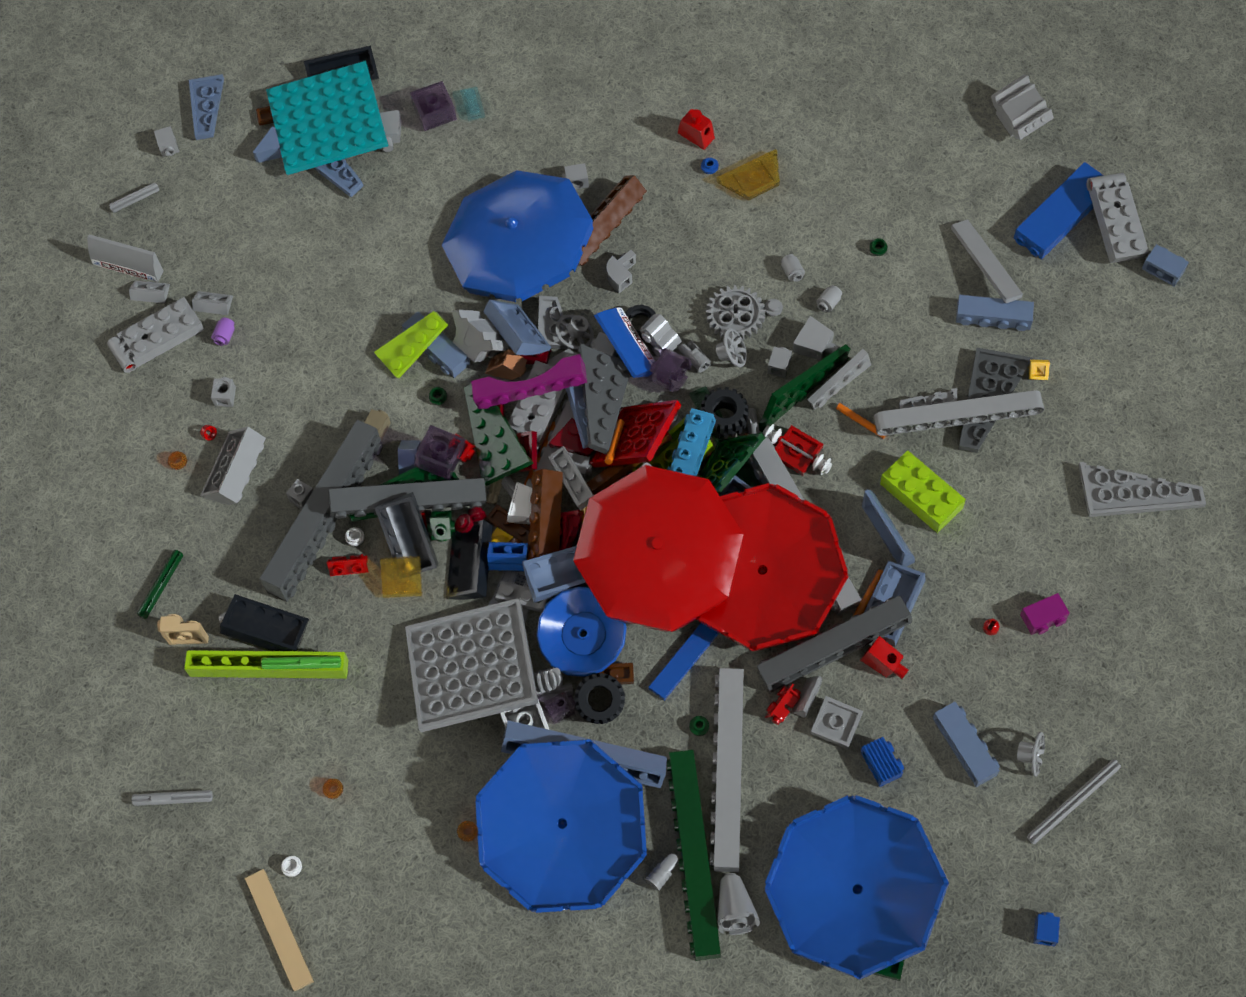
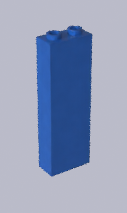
M1084 162L1016 229L1014 234L1016 243L1026 247L1033 256L1043 259L1094 208L1086 185L1087 179L1104 175Z

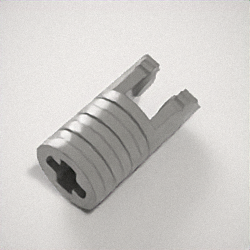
M692 340L687 345L681 344L678 346L680 352L698 372L705 371L711 365V360Z
M671 853L667 855L662 863H657L656 867L645 878L646 882L657 891H660L661 887L672 876L671 872L678 864L677 856Z

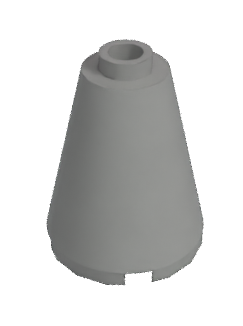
M728 873L720 880L718 930L722 934H724V931H729V935H741L751 932L754 925L759 926V916L741 877L735 873Z

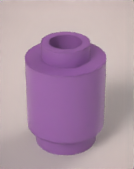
M223 317L217 322L211 336L215 344L219 346L229 344L235 330V323L231 319Z

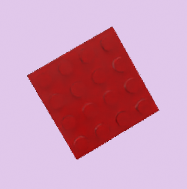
M672 400L621 407L617 420L622 419L625 423L612 464H606L605 458L607 454L598 451L595 452L590 464L596 468L651 462L671 423L677 416V412L681 407L680 402Z

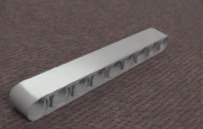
M1034 390L881 411L874 415L877 434L886 436L1032 416L1042 413L1045 409L1040 391Z

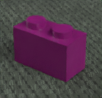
M1056 593L1024 607L1020 616L1031 635L1035 633L1040 635L1047 632L1051 626L1059 627L1065 624L1070 612L1059 593Z

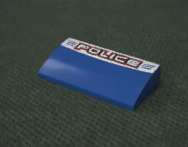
M621 307L608 309L594 315L633 378L649 377L660 369Z

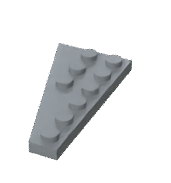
M1084 462L1079 463L1089 517L1202 508L1206 505L1202 486L1182 482L1173 483L1163 478L1154 479L1149 478L1148 475L1118 469L1116 471L1105 469L1104 466L1099 465L1097 467L1090 466Z

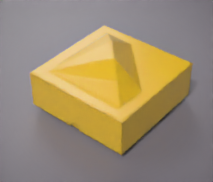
M1030 360L1029 379L1048 380L1050 361Z
M496 528L492 533L491 542H509L510 539H513V536Z

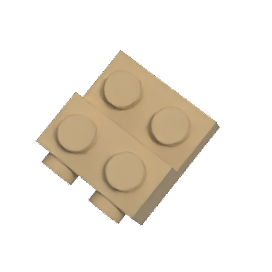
M177 614L162 616L161 620H158V631L169 645L208 643L209 636L197 621H187L185 623L182 617Z

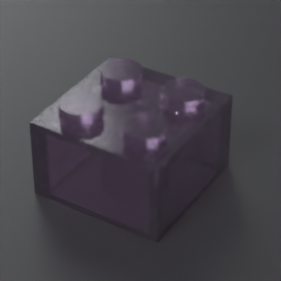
M443 81L410 92L412 105L424 131L457 120L455 107Z
M430 425L415 454L414 466L450 480L460 460L459 458L465 450L466 439Z

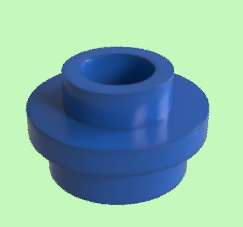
M705 158L701 162V169L706 174H713L718 170L719 164L714 158Z

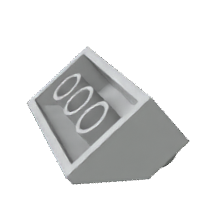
M250 427L229 431L200 497L226 505L237 504L242 498L244 486L250 480L249 475L257 464L256 459L264 448L266 438Z

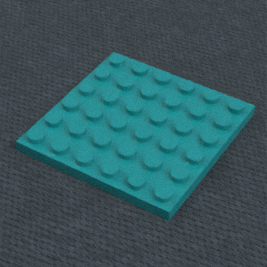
M366 61L266 89L287 175L389 146Z

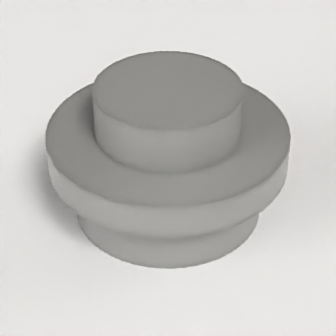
M770 299L765 303L764 310L769 316H778L783 310V305L777 299Z

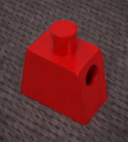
M690 109L681 119L678 134L701 149L705 150L715 139L712 121L702 115L700 110Z
M880 636L870 645L860 661L886 678L894 673L903 679L909 671L900 663L904 656Z

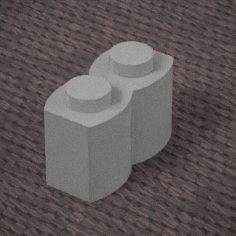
M654 314L639 329L642 333V338L646 342L651 343L652 350L657 356L668 357L682 342L678 334L670 327L667 320L661 314Z

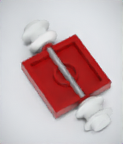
M774 424L764 429L762 434L766 438L769 437L773 445L778 443L775 450L783 464L803 476L811 463L813 464V471L819 469L820 475L823 473L827 474L831 469V458L825 460L824 454L817 456L823 448V443L792 425L784 436H781V429L777 431L774 429Z

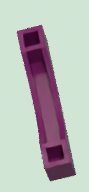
M578 354L562 358L547 372L524 381L506 382L492 377L471 381L473 400L479 409H487L491 406L523 400L552 391H560L572 386H579L587 383L585 363L581 355Z

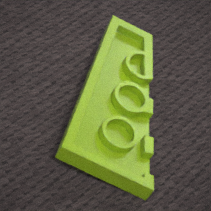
M433 311L374 353L395 377L400 378L448 324L437 312Z

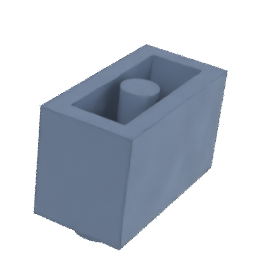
M1156 244L1146 258L1142 269L1175 287L1189 262L1183 257L1177 256L1168 251V249Z

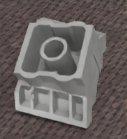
M1023 74L991 95L993 106L997 110L996 115L1010 136H1014L1016 139H1023L1054 119L1052 109L1047 108L1045 99L1040 96L1035 88V84L1030 83L1028 75Z
M463 309L452 311L456 326L453 343L474 363L482 362L489 356L494 357L500 351L512 350L489 319L481 318L480 311Z

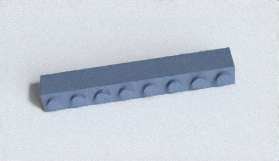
M508 720L501 752L513 754L522 743L582 740L587 738ZM592 740L641 784L661 788L666 775L667 757Z

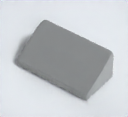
M135 280L129 288L130 300L165 303L170 284Z
M198 291L192 299L193 311L228 315L233 296Z
M822 677L807 678L801 690L800 699L793 707L792 712L803 718L807 716L821 686Z

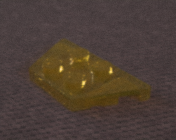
M777 150L770 151L718 176L717 183L748 201L778 187L780 180Z

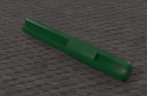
M178 550L172 552L137 611L139 617L146 619L183 558L182 552Z

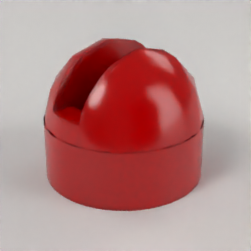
M204 425L200 430V435L210 441L216 437L217 430L214 426Z
M993 618L986 620L983 625V630L988 635L997 634L1000 628L998 621ZM994 623L993 628L991 630L988 629L990 624Z

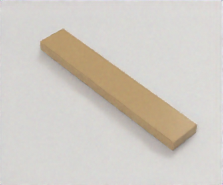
M262 869L246 877V883L293 990L297 991L313 983L314 980L266 871Z

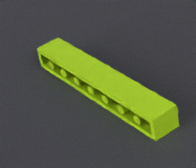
M187 650L184 669L190 677L347 679L349 660L345 652ZM339 656L341 658L340 668L263 669L261 666L262 658Z

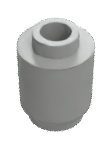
M793 254L784 256L781 260V267L788 280L800 281L805 274L800 261Z
M834 285L827 287L816 300L819 310L831 312L841 300L842 291Z

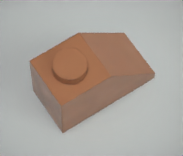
M508 349L491 357L485 374L513 380L525 373L527 360Z

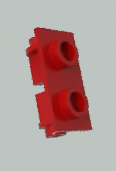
M367 555L350 556V559H347L346 556L332 557V559L327 561L330 576L369 572Z
M790 684L787 687L784 685L777 694L780 697L776 702H771L767 707L766 711L768 713L765 718L773 717L772 721L777 725L783 723L790 712L785 708V705L792 709L800 699L801 692L798 689H792L794 684Z

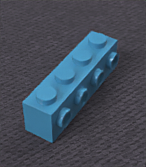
M691 408L690 414H687L685 417L684 431H681L678 437V448L673 451L672 465L667 470L697 476L716 422L714 414Z

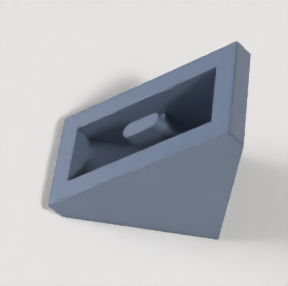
M271 127L253 151L256 162L261 163L282 157L275 127Z
M401 440L398 447L399 475L419 466L420 440Z

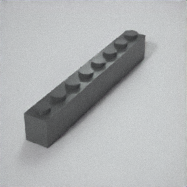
M484 478L329 489L330 516L345 518L347 515L354 514L355 517H363L367 513H374L377 516L375 506L412 492L415 495L420 512H424V509L442 511L444 508L449 507L452 510H459L463 506L481 508L486 502Z
M900 595L891 597L879 606L870 607L867 612L861 615L852 616L849 621L843 624L838 623L826 632L817 633L808 641L799 642L790 650H783L777 656L763 660L757 665L758 672L769 693L874 642L879 636L884 637L911 624V613Z

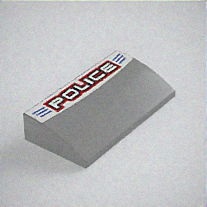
M90 234L87 237L88 251L93 265L153 282L159 281L164 270L155 252Z

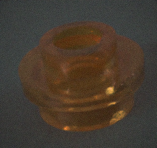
M175 451L170 454L168 464L174 470L182 469L187 464V457L184 453ZM177 459H181L180 462L175 463Z
M329 779L323 785V793L329 799H336L343 792V785L338 779ZM332 786L337 787L335 792H330Z
M464 821L457 828L458 837L465 842L474 840L478 833L477 826L471 821ZM467 828L471 829L469 835L464 834V830Z

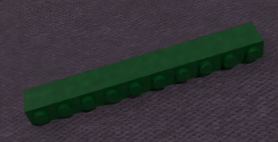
M694 749L669 752L666 767L667 772L671 771L672 779H668L669 790L674 791V799H671L672 811L677 813V819H673L674 829L679 831L680 839H676L677 852H682V859H679L680 872H684L685 879L681 880L682 891L687 892L688 900H684L685 913L690 914V921H686L687 931L693 937V942H689L690 954L695 955L696 961L721 958Z

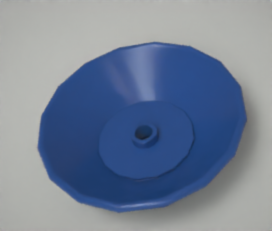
M575 587L560 592L546 604L538 620L536 636L541 654L552 667L559 668L560 672L566 675L586 677L602 672L616 661L625 645L627 627L625 622L606 616L590 588ZM583 630L587 631V635L585 637H581L580 633Z

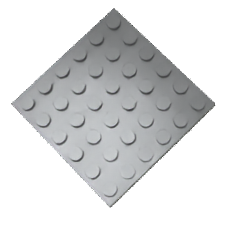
M519 598L405 626L420 732L538 704L523 611Z

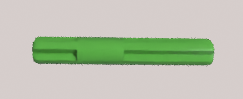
M339 656L262 658L261 666L263 669L340 668L341 658Z

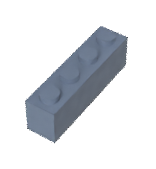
M959 295L956 323H961L962 325L976 324L981 327L996 326L1000 329L1015 328L1019 331L1030 330L1033 322L1034 302L1015 300L1005 303L1003 299Z
M416 312L402 324L403 331L416 324L424 316L420 312ZM442 332L424 351L428 354V358L433 364L438 363L443 373L446 375L450 374L453 378L470 365L469 357Z
M953 702L934 713L932 719L975 787L996 777L1000 771L999 764L994 757L991 758L989 755L988 747L977 736V730L973 723H969L966 719V712L963 707Z

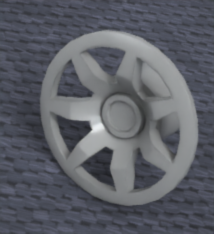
M564 315L557 321L555 326L558 339L571 349L579 350V346L571 345L575 338H577L579 344L589 346L594 337L591 325L585 317L580 315ZM571 319L569 323H566L563 320ZM559 325L567 328V330L559 332ZM570 335L568 343L561 336ZM582 336L584 338H589V341L586 344H584Z
M728 328L724 332V342L716 345L717 356L721 361L730 360L736 367H743L747 360L744 341L735 329Z
M1043 732L1038 733L1035 743L1020 741L1017 751V760L1019 762L1032 763V773L1035 777L1040 773L1039 766H1042V759L1039 758V755L1044 754L1045 751Z

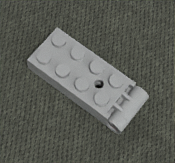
M1116 173L1088 178L1086 183L1087 189L1090 193L1110 264L1145 257L1149 250L1125 174Z
M185 297L117 333V336L108 340L107 345L123 371L129 373L200 333L204 328Z
M535 361L528 379L547 372L553 366ZM566 388L518 400L508 423L516 436L517 433L537 432V454L548 434L565 395Z

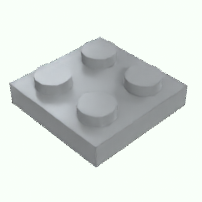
M825 696L810 734L848 749L863 711Z

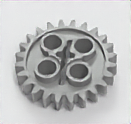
M734 285L733 289L727 286V291L720 288V294L714 292V298H709V303L706 305L707 323H709L710 329L714 328V334L720 332V338H722L728 328L735 329L743 340L745 335L751 338V332L757 334V328H762V322L765 321L764 303H761V297L756 298L757 292L750 294L751 288L744 291V286H741L739 290L736 285Z

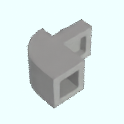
M632 250L623 253L618 260L612 256L607 262L608 282L618 293L632 284V274L628 271L629 268L636 264V254Z

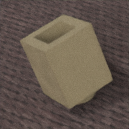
M371 409L364 422L377 428L381 441L391 424L386 412Z

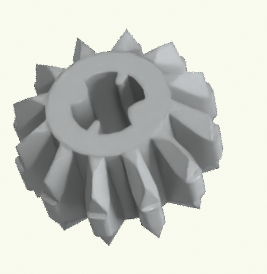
M553 667L533 672L537 693L555 690L563 685V677L559 668Z

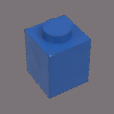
M1050 912L1038 914L1035 918L1033 944L1055 947L1059 938L1060 917H1055Z

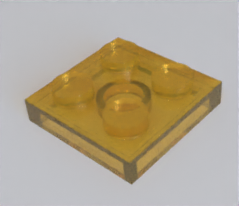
M420 556L380 559L383 598L422 596Z

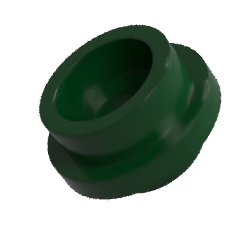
M881 238L874 239L869 246L870 252L875 256L884 255L888 248L887 243Z
M441 387L433 388L429 393L430 402L434 405H442L447 400V392Z
M696 716L691 719L689 729L692 734L703 736L709 730V722L703 716ZM697 723H702L703 727L697 728L695 725Z

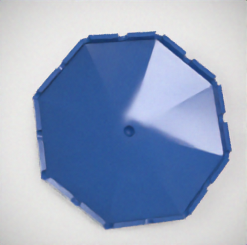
M516 170L463 198L442 243V247L463 289H466L470 294L486 297L492 294L496 299L516 302V299L521 298L524 301L543 291V285L548 284L551 287L570 277V271L573 270L575 272L583 254L582 247H586L594 229L593 220L570 179Z
M591 739L522 743L476 795L480 866L499 885L505 887L527 910L541 913L600 908L605 905L647 855L642 784Z
M847 795L825 805L822 810H814L794 819L787 826L778 848L777 858H774L765 881V892L793 954L860 980L925 951L949 882L917 818L891 807L886 808L880 803L858 795Z

